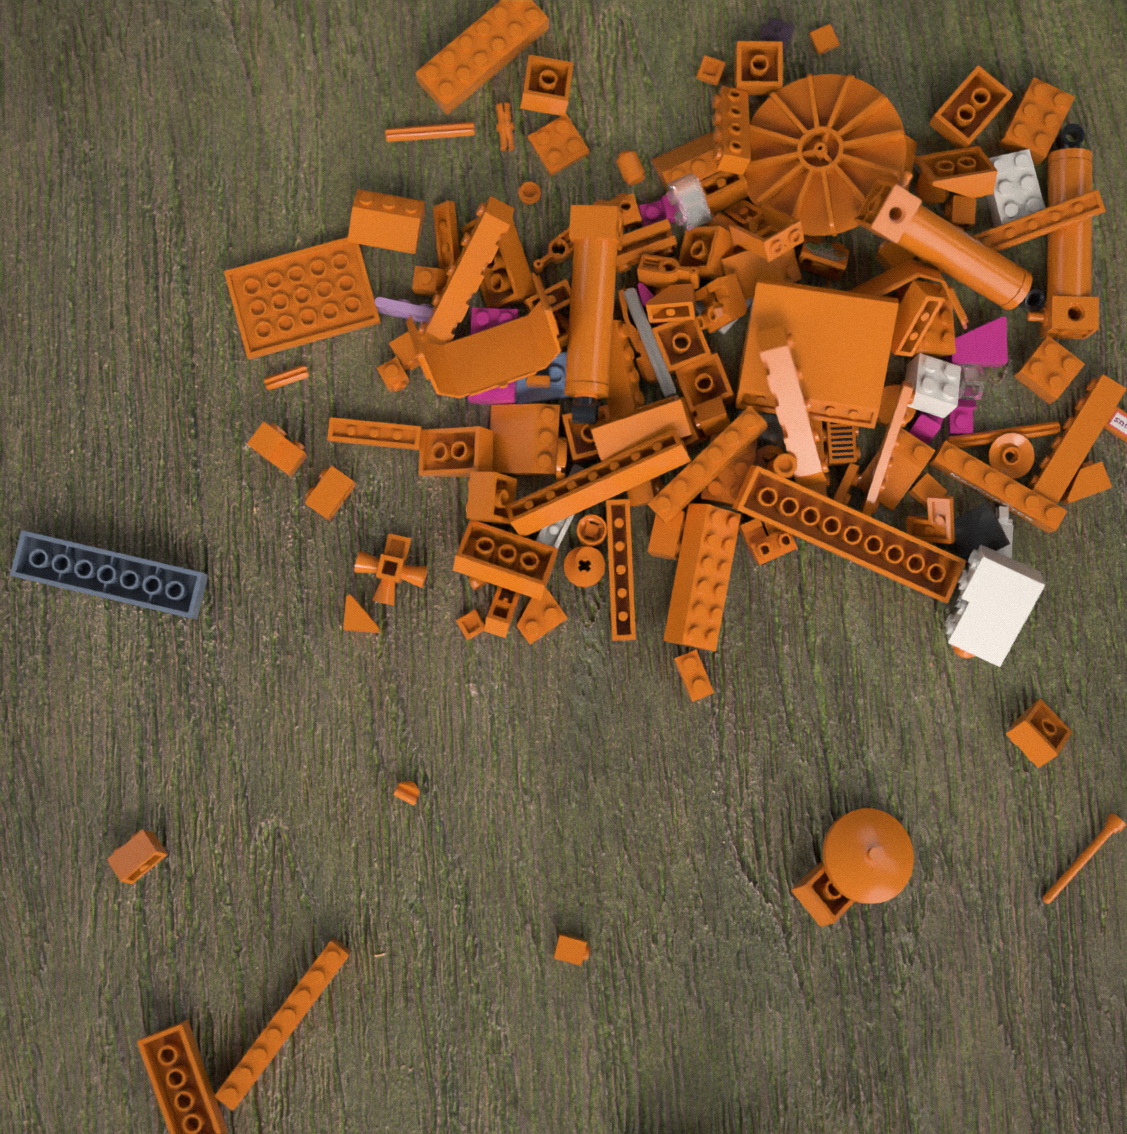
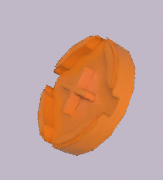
M558 437L556 482L565 479L566 437Z

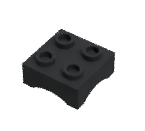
M985 503L954 519V543L961 558L967 561L965 566L970 565L968 562L969 557L974 549L978 550L980 544L994 551H998L1010 544L989 503Z

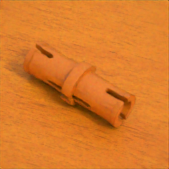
M502 103L496 105L498 117L496 128L500 135V150L506 152L508 143V151H512L515 149L512 132L514 130V123L511 122L510 104L504 103L503 112Z

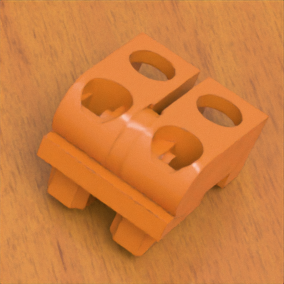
M736 273L719 277L695 292L696 300H702L705 306V310L701 312L702 314L695 319L699 330L708 329L709 334L716 332L747 312V304Z
M758 519L742 524L738 528L757 565H762L798 548L791 534Z

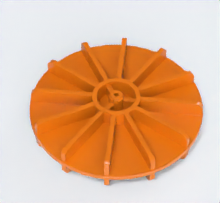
M809 73L806 78L794 81L775 93L772 91L769 94L770 97L756 111L749 123L751 160L743 175L748 183L749 191L747 193L756 207L762 210V206L766 204L801 220L803 235H833L834 237L838 236V233L846 232L859 226L853 220L877 179L894 184L899 182L906 163V136L896 109L888 98L872 85L856 79L851 74H848V76L838 74L813 76L812 73Z

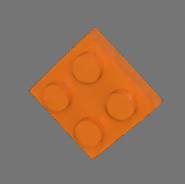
M567 114L528 136L530 144L551 177L590 154L589 149Z

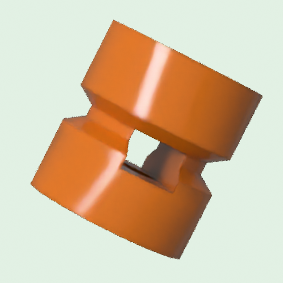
M590 514L584 516L577 525V538L582 545L597 547L606 538L607 526L601 517Z

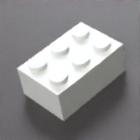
M1030 149L988 158L998 170L994 193L986 195L994 227L1045 209Z

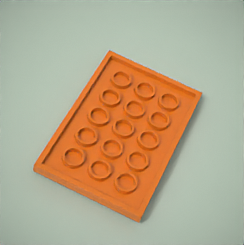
M348 237L224 271L244 348L249 360L381 323L360 245L348 242Z

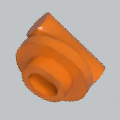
M407 780L399 782L393 795L414 806L420 791L414 782Z

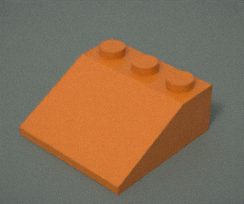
M491 405L490 430L494 431L492 472L504 475L556 478L560 405Z

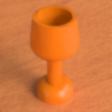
M781 454L768 463L766 470L791 480L797 470V461L792 455Z

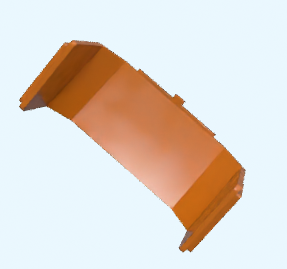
M909 259L848 291L883 296L918 277L941 282L964 330L967 329V316L951 285L947 286L939 269L928 263Z
M535 272L531 273L540 301L527 316L443 345L423 342L412 315L408 316L409 321H406L416 356L426 379L431 380L436 394L462 398L468 395L471 397L499 386L502 389L508 387V383L537 374V371L546 369L561 352L556 336L559 334L539 275L536 276Z

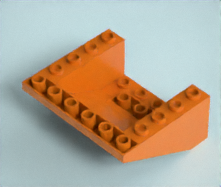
M757 278L737 376L735 408L747 409L751 406L755 411L777 414L773 394H771L766 377V368L761 359L756 332L784 325L787 333H792L795 347L791 348L796 366L801 365L804 379H800L804 396H809L812 410L808 411L810 419L875 429L899 305L898 299Z

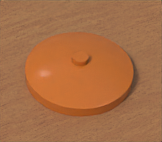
M861 808L847 812L831 825L824 839L822 857L826 874L833 886L852 901L874 904L890 900L904 889L911 877L914 864L911 840L900 822L884 811L873 808Z

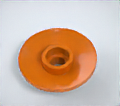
M1003 434L996 438L990 446L988 453L989 464L992 468L1006 476L1017 479L1024 476L1031 469L1034 462V449L1029 440L1020 434ZM1007 452L1012 454V459L1009 461L1005 457Z

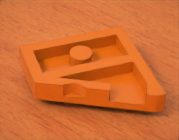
M546 588L541 600L531 598L517 627L531 645L568 619V617Z

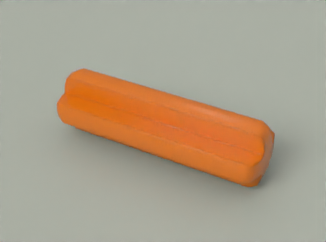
M301 365L265 377L264 384L267 390H272L307 378L309 373L307 367Z

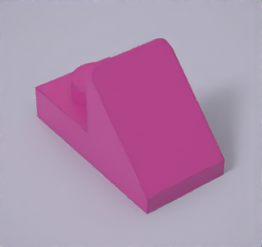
M664 195L661 197V201L639 205L638 207L643 227L668 219L670 224L688 220L683 197Z
M959 389L958 406L948 414V435L973 433V410L977 408L972 389Z
M920 411L909 433L926 445H929L940 429V424L944 418Z

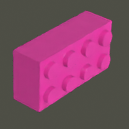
M472 308L471 335L520 318V313L518 309ZM517 381L508 383V387L502 389L499 386L471 397L468 395V400L470 404H516Z

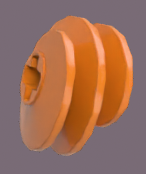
M590 546L576 547L567 554L564 560L566 578L578 587L593 586L604 575V557L596 548ZM581 561L583 563H590L588 567L590 570L588 572L586 570L580 571L578 569L580 568L579 563Z

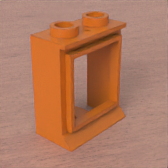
M765 204L762 206L765 223L757 226L756 219L748 216L745 219L746 229L735 224L729 226L734 248L739 245L770 262L802 243L804 236L801 220ZM770 230L777 232L767 239L760 237Z

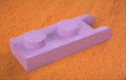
M382 297L375 299V305L379 313L409 319L408 316L412 315L413 320L418 322L422 320L426 322L433 310L431 305H414L405 299H398V301Z

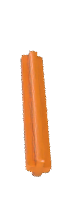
M473 122L396 127L385 130L388 142L475 135V125Z

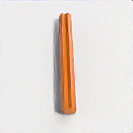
M1059 421L950 436L946 441L958 448L992 444L996 438L1007 433H1017L1025 438L1054 435L1061 432Z

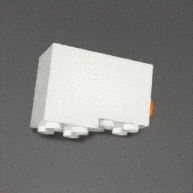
M980 544L978 550L974 549L969 557L968 562L970 565L967 571L963 570L959 577L958 583L960 584L958 589H960V596L955 604L957 609L954 615L950 614L945 622V627H947L945 633L947 634L948 643L952 645L953 651L960 657L968 659L978 656L1000 667L1045 584L1040 571Z

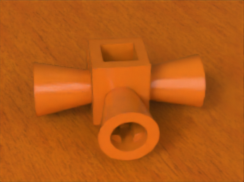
M388 533L384 554H381L380 559L361 550L359 551L354 572L376 573V577L381 579L372 601L394 606L395 583L401 584L402 579L423 589L428 566L406 565L412 541L411 538Z

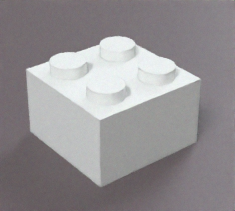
M919 353L906 366L905 382L912 383V391H915L912 405L908 404L907 406L945 418L958 406L961 367Z

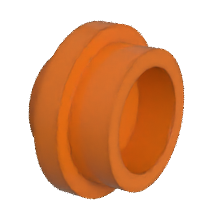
M532 181L523 183L518 191L519 198L525 204L536 203L541 197L539 185Z

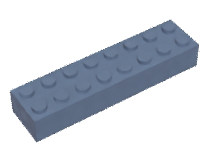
M21 530L10 576L196 620L198 619L208 575L202 572Z

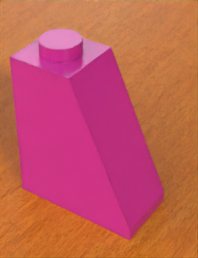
M1000 317L955 338L956 353L944 357V360L960 367H1003L1008 362L1006 317Z

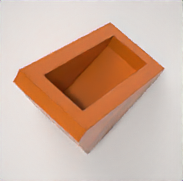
M349 594L346 596L343 630L368 633L381 632V628L353 595Z

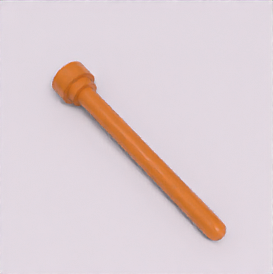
M1110 813L1105 819L1107 821L1104 824L1105 828L1043 896L1044 903L1049 904L1055 899L1112 833L1116 834L1124 829L1126 823L1114 813Z

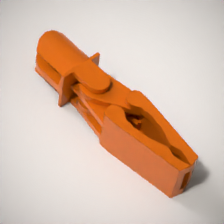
M623 288L618 292V302L622 321H624L629 329V341L635 353L639 356V358H636L635 364H637L641 377L645 382L655 384L658 382L642 339L638 330L630 323L628 318L627 302L623 293L629 288Z

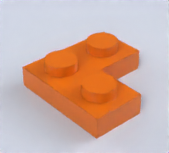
M930 495L927 497L928 517L909 516L906 518L907 534L924 542L952 544L955 541L953 496Z

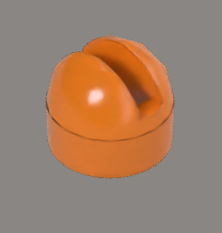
M469 576V583L474 591L488 583Z

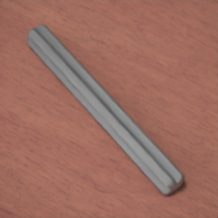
M629 288L624 291L623 295L664 396H670L676 392L675 386L635 288Z

